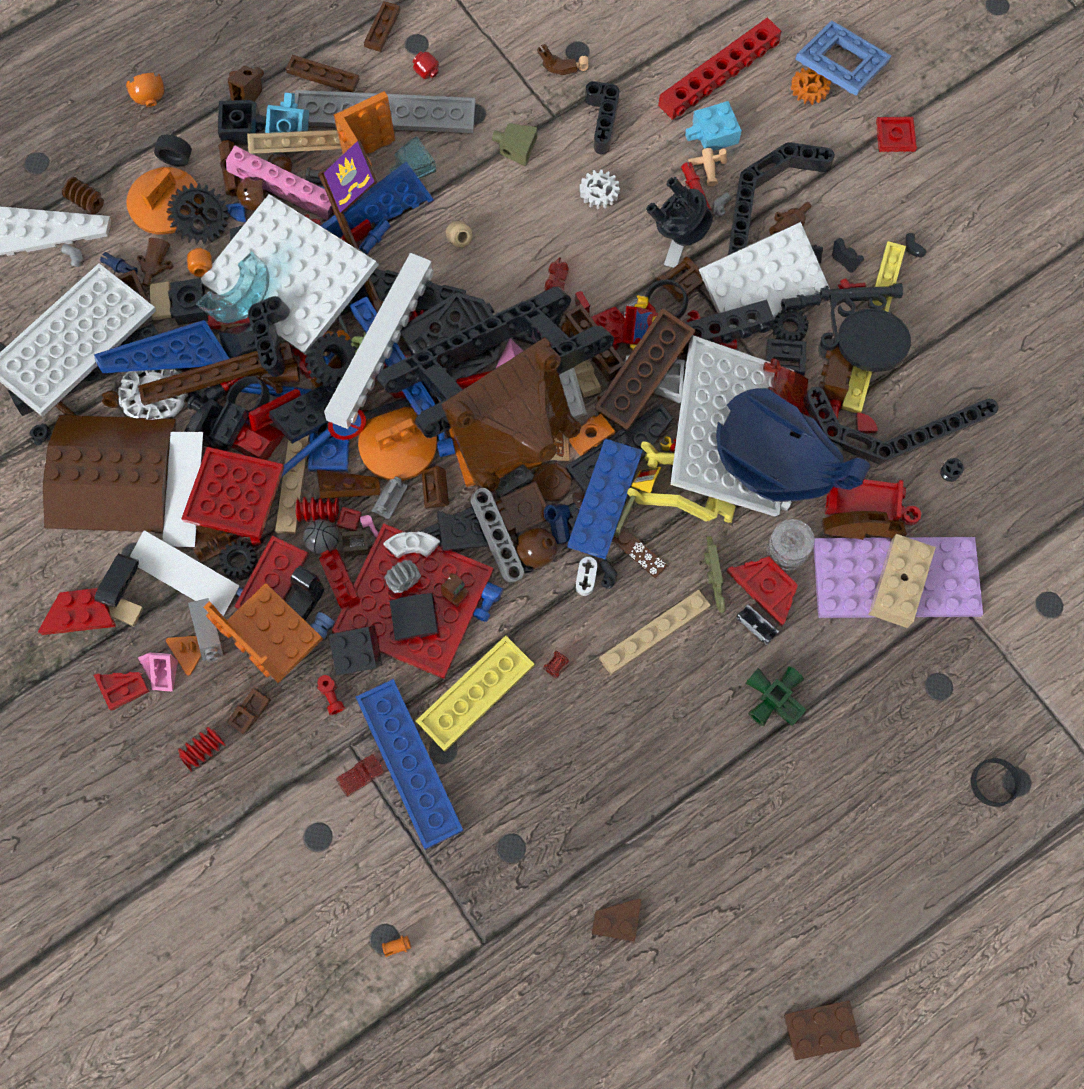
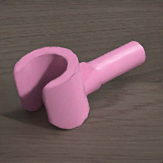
M371 516L360 517L363 528L369 526L377 538L378 531L373 524Z

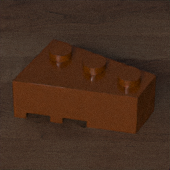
M837 346L834 350L826 351L825 358L828 359L827 365H823L821 375L824 378L823 382L819 381L818 387L824 390L828 400H839L842 405L849 390L848 381L851 378L853 365L843 357Z

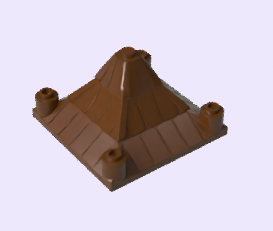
M545 337L441 404L473 482L481 488L488 489L490 492L495 491L499 486L500 478L495 474L498 470L519 462L541 463L551 460L557 452L555 438L560 431L566 438L576 437L580 433L581 424L570 412L557 372L561 357L551 348L550 342Z

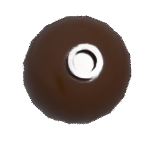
M529 529L518 537L517 553L520 560L527 567L531 566L534 567L533 569H539L547 566L554 560L557 553V542L554 536L546 529Z

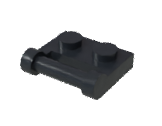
M768 339L766 361L773 363V360L799 362V366H780L794 370V373H797L798 376H804L806 369V341Z

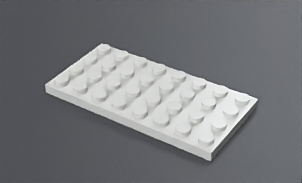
M97 264L0 352V382L43 417L98 366L94 354L118 347L154 314L156 309L101 264Z

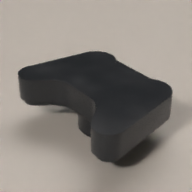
M842 238L834 241L833 259L844 266L848 272L853 273L862 264L864 257L857 255L853 248H846Z

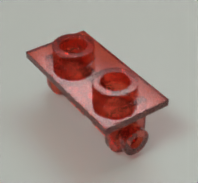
M561 257L549 266L548 273L550 275L544 285L546 291L556 286L564 290L565 283L559 281V279L566 280L569 267L566 262L560 263Z

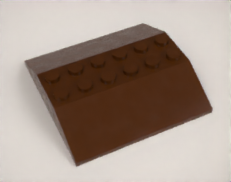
M59 415L48 443L44 469V528L143 532L145 530L146 532L163 533L171 432L176 430L177 420Z

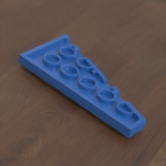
M406 161L371 187L344 212V216L350 230H352L366 219L370 221V224L375 223L376 225L381 219L388 220L402 214L405 209L410 207L413 209L417 208L419 203L424 201L431 202L434 199ZM336 215L321 225L322 228L338 238L343 236Z
M205 320L94 354L95 361L102 373L203 367L229 359Z

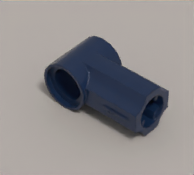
M565 504L548 505L544 509V518L550 523L551 532L557 544L567 543L570 539L567 523L570 517V509Z

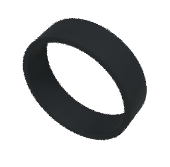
M673 280L657 281L646 292L645 297H648V302L654 290L662 285L671 284L679 287L683 292L684 302L681 310L675 317L680 319L688 306L686 292L680 284Z
M254 376L243 377L230 388L226 402L235 404L236 398L243 388L250 384L258 383L261 385V396L257 404L249 410L251 412L269 402V389Z
M992 758L980 763L973 770L971 788L975 796L982 803L993 807H1000L1012 802L1018 796L1021 789V778L1011 763L1003 759ZM998 763L1011 772L1015 782V789L1008 801L1001 803L990 801L979 791L976 779L982 765Z

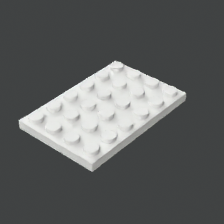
M801 222L699 269L718 313L767 300L775 319L778 312L781 313L782 299L797 297L800 294L804 296L815 293L820 294V289L828 286ZM749 319V320H748V322H750V323L756 322V321L753 320V319ZM736 325L729 326L730 328H737Z

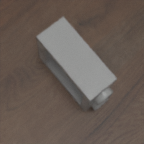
M209 598L190 602L188 606L202 660L212 662L223 656L217 628L205 616L208 612L203 607L209 602Z

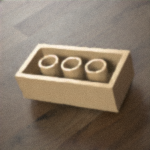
M896 534L890 542L868 615L908 628L914 622L936 547Z

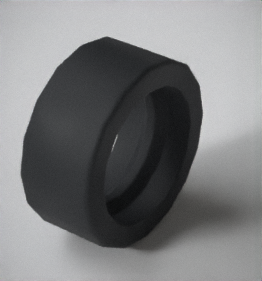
M169 134L159 136L154 149L155 156L159 160L177 167L187 165L192 152V148L187 141Z

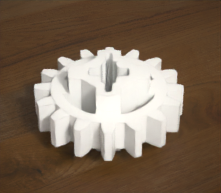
M601 169L599 173L593 170V175L587 173L586 179L582 178L580 184V197L584 198V203L590 202L589 207L596 205L597 209L600 208V205H603L604 208H607V204L612 206L613 200L617 201L620 192L619 181H615V175L610 177L609 171L603 174Z

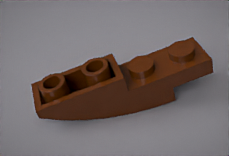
M852 511L822 519L824 534L830 536L863 540L865 534L891 539L896 534L904 537L907 535L904 523L889 520L887 512Z

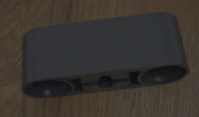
M118 553L96 591L95 601L116 608L137 571L139 560Z

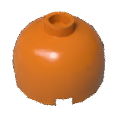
M144 73L133 77L134 81L131 83L127 81L126 87L130 97L140 105L153 107L157 105V102L164 95V83L160 74L155 76L154 73Z

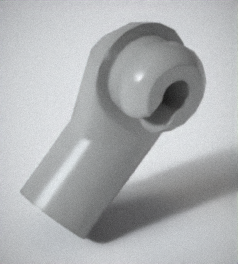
M728 193L723 194L713 202V214L716 217H722L725 214L724 205L731 201V196Z
M64 244L61 252L70 256L72 266L80 267L83 261L82 252L77 248Z

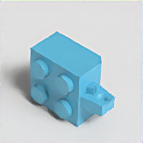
M285 92L284 102H281L280 106L268 105L265 133L308 131L309 110L298 108V104L295 103V93Z
M729 101L694 111L692 121L694 125L687 128L685 133L687 141L698 139L701 141L704 149L712 148L713 151L739 144L742 130Z

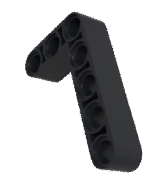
M298 566L290 579L296 591L287 604L306 621L322 597L324 587L317 575Z

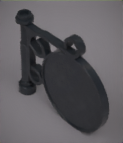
M893 283V285L882 287H855L849 289H829L828 286H824V288L820 289L821 299H824V301L830 300V317L833 333L828 332L822 335L820 345L823 349L831 351L838 346L841 354L849 363L857 368L871 372L891 370L905 360L911 346L909 330L901 319L890 312L884 311L887 304V296L893 297V299L902 298V283ZM853 301H869L868 306L870 309H862L855 312L856 306ZM872 301H880L882 305L876 306ZM844 302L851 310L845 311L839 304ZM836 306H838V313L846 317L839 328V332H837L834 313ZM834 336V344H827L824 341L825 339H832Z

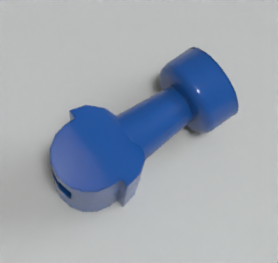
M446 431L439 434V441L437 443L439 456L444 457L455 454L452 437L448 438Z
M488 582L481 596L484 599L481 608H476L473 616L487 622L490 617L488 611L493 602L499 601L503 588Z

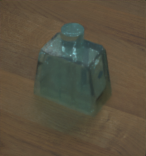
M417 136L395 152L396 165L389 168L392 173L407 161L418 178L436 172L435 160Z

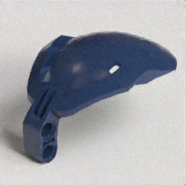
M768 388L750 389L736 395L727 404L730 413L724 424L722 425L720 422L717 424V450L726 471L737 478L750 491L772 502L819 498L830 492L833 487L851 490L863 484L870 469V464L861 458H854L844 462L842 453L813 418L802 414L796 406L790 404ZM793 431L801 436L799 439L790 436V432Z

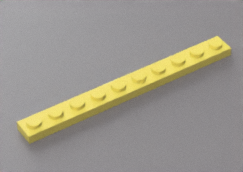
M887 241L875 287L889 286L896 283L906 246ZM887 296L886 298L887 304L884 309V311L887 312L889 311L892 297ZM872 301L876 306L882 305L880 301ZM853 365L851 378H849L848 382L849 390L843 400L841 409L861 413L872 372L862 370Z

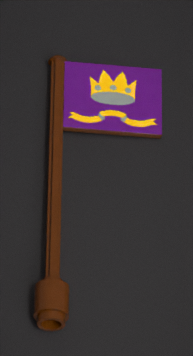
M357 141L326 171L323 170L318 173V178L322 181L346 242L357 250L358 247L344 212L377 183L361 141ZM369 277L364 286L372 306L378 313L384 301L378 298Z

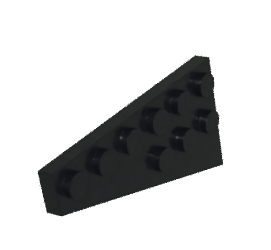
M659 404L636 419L629 431L621 429L607 439L643 450L641 448L642 442H648L653 446L672 422L673 418L665 407ZM603 442L566 465V469L584 494H586ZM644 450L642 451L639 463L645 457L646 452Z

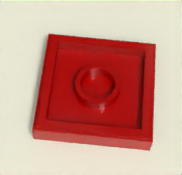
M877 117L876 128L879 152L916 151L914 117Z

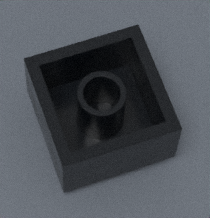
M375 625L329 634L336 675L383 666Z

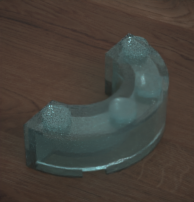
M252 251L238 263L240 277L233 289L221 295L208 291L196 303L200 309L214 320L232 323L248 317L249 308L253 304L264 300L269 287V271L266 264Z

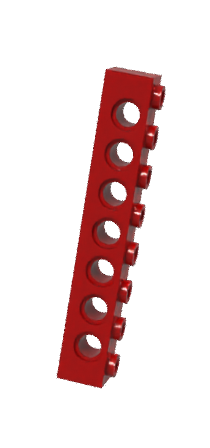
M768 17L661 93L658 106L672 120L677 116L683 115L688 108L697 105L703 97L709 96L718 86H723L729 78L737 76L740 70L749 67L758 57H763L769 49L775 48L780 43L782 31Z

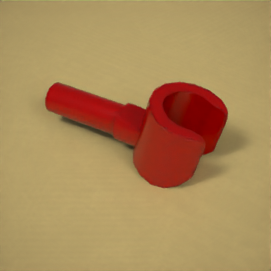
M847 278L840 281L841 284H838L839 289L866 287L865 283L850 284Z

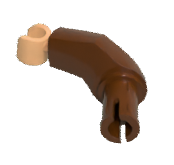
M546 44L541 45L544 52L540 47L537 49V53L543 60V67L551 73L567 75L577 72V68L581 71L588 69L587 56H581L579 62L576 63L575 59H561L556 55H552Z

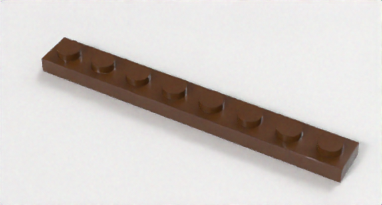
M290 343L280 344L284 363L294 362ZM251 352L139 385L141 403L145 406L261 372L265 369L260 364L258 352Z

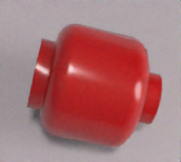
M419 52L412 61L413 70L422 79H433L439 73V61L429 52Z

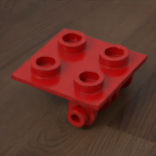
M613 307L591 318L597 326L604 327L614 336L612 346L617 350L618 344L623 342L625 317L616 307Z

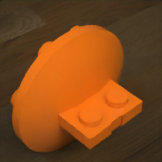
M172 167L156 168L142 174L132 184L127 195V210L131 219L139 228L152 234L166 235L175 233L177 228H170L173 221L167 220L168 216L171 215L166 213L167 208H171L167 204L169 201H172L171 195H176L177 189L182 191L183 185L189 189L190 183L196 188L197 182L187 172ZM194 198L197 204H202L199 198ZM184 209L180 210L181 214L185 216L189 215L188 211Z
M403 407L366 421V425L359 435L358 447L363 463L376 476L386 480L398 477L404 481L420 475L432 463L437 451V436L427 438L415 425L418 415L413 408Z

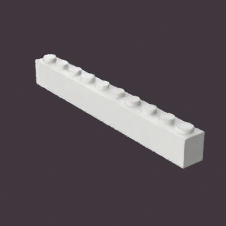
M412 253L409 254L324 411L327 421L346 429L349 428L351 423H355L358 416L357 411L366 402V394L369 390L373 389L377 374L383 370V363L386 358L390 357L394 342H398L402 327H406L410 312L415 310L419 295H423L427 280L430 281L433 276L432 261Z

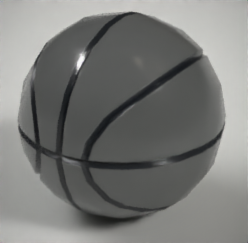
M318 519L312 521L304 530V544L315 554H321L327 550L331 552L339 541L338 530L333 523L327 520Z

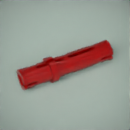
M692 162L684 163L681 169L686 178V185L690 189L699 190L705 196L700 184V177L696 175ZM707 201V207L712 211V209H711V207H710V205H709V203H708V201Z

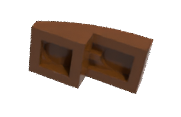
M252 688L242 705L237 706L227 723L240 733L245 734L266 709L271 699L258 689Z

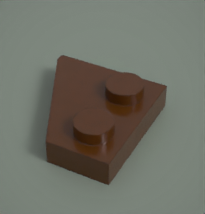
M641 899L631 900L595 911L592 934L635 942Z

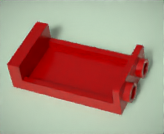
M865 479L862 485L851 490L833 487L826 496L825 514L836 515L852 511L887 512L889 520L899 521L901 517L903 518L905 506L902 505V499L906 495V487H903L904 481L899 480L898 483H889Z

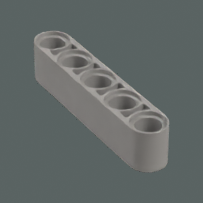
M479 488L471 496L472 507L503 579L507 583H515L524 574L522 564L491 492L486 488ZM478 494L485 497V503H480L477 500ZM485 513L492 514L493 522L485 519ZM493 531L501 534V540L494 539ZM501 550L508 551V559L502 558ZM510 568L516 570V578H512L509 575Z

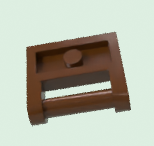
M687 256L682 258L681 262L665 275H660L657 278V281L671 280L685 268L689 269L675 280V282L682 286L687 296L704 284L699 272L700 268ZM671 284L662 285L679 303L684 299L683 292L679 287Z

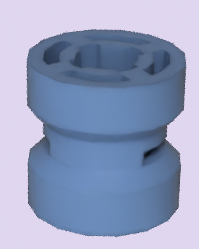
M318 612L314 623L310 624V626L324 640L327 636V631L334 626L335 622L327 615Z

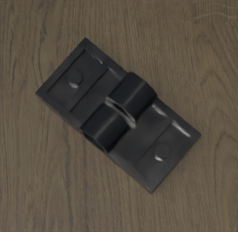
M330 384L327 387L321 385L270 411L269 417L292 444L314 432L320 435L327 429L324 411L338 384L335 387H331Z

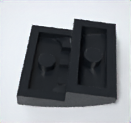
M433 593L413 595L390 601L396 641H403L413 637L422 638L439 633Z

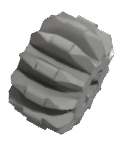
M404 560L392 566V569L387 571L384 578L390 590L394 593H402L404 590L413 587L419 581L418 579L421 575L417 566L411 560Z

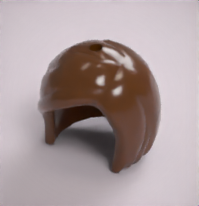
M245 177L237 187V198L240 204L252 211H256L268 194L272 195L271 192L263 189V179L254 181L249 177Z

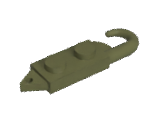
M706 536L707 550L703 557L705 565L709 566L707 579L708 583L712 584L717 609L720 613H724L726 611V604L722 594L723 580L717 548L713 543L712 537Z

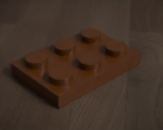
M850 1000L784 1014L795 1060L861 1047Z

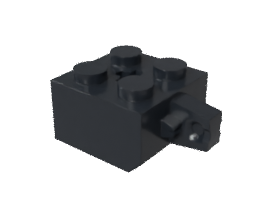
M252 100L219 101L218 135L221 142L229 140L234 142L235 145L248 144L247 133H259L262 130H266V116L260 115L256 102Z

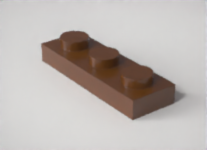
M383 1L364 41V47L379 52L382 51L401 11L399 5Z

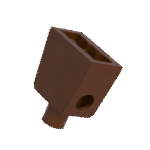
M243 66L228 79L231 101H256L262 92L261 78L264 75V71L260 67L252 69L248 66Z

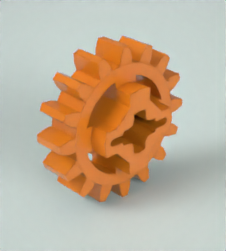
M809 67L808 70L801 68V71H796L795 77L792 78V95H798L797 100L803 99L804 104L807 101H810L811 105H813L814 101L820 103L821 98L825 100L827 94H829L831 81H828L826 77L819 75Z

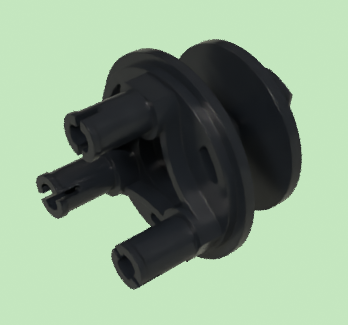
M671 177L666 185L674 192V195L665 201L661 209L655 203H650L646 210L656 221L657 229L662 236L672 239L680 246L692 245L707 234L712 225L713 215L707 207V201L703 193L696 189H688L680 183L677 177Z

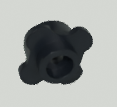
M44 423L34 426L29 433L34 438V443L38 446L42 445L44 441L50 440L52 435L48 431V425Z

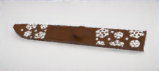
M575 492L572 495L573 503L576 504L580 511L585 495ZM623 528L618 538L613 537L612 541L655 579L667 567L666 563L625 528Z

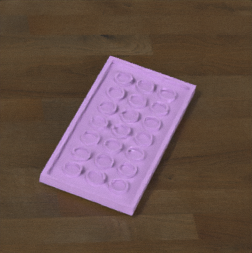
M975 537L910 538L936 547L915 617H981L983 615ZM814 538L818 618L874 617L868 614L892 540L891 538H864L863 540L854 538Z

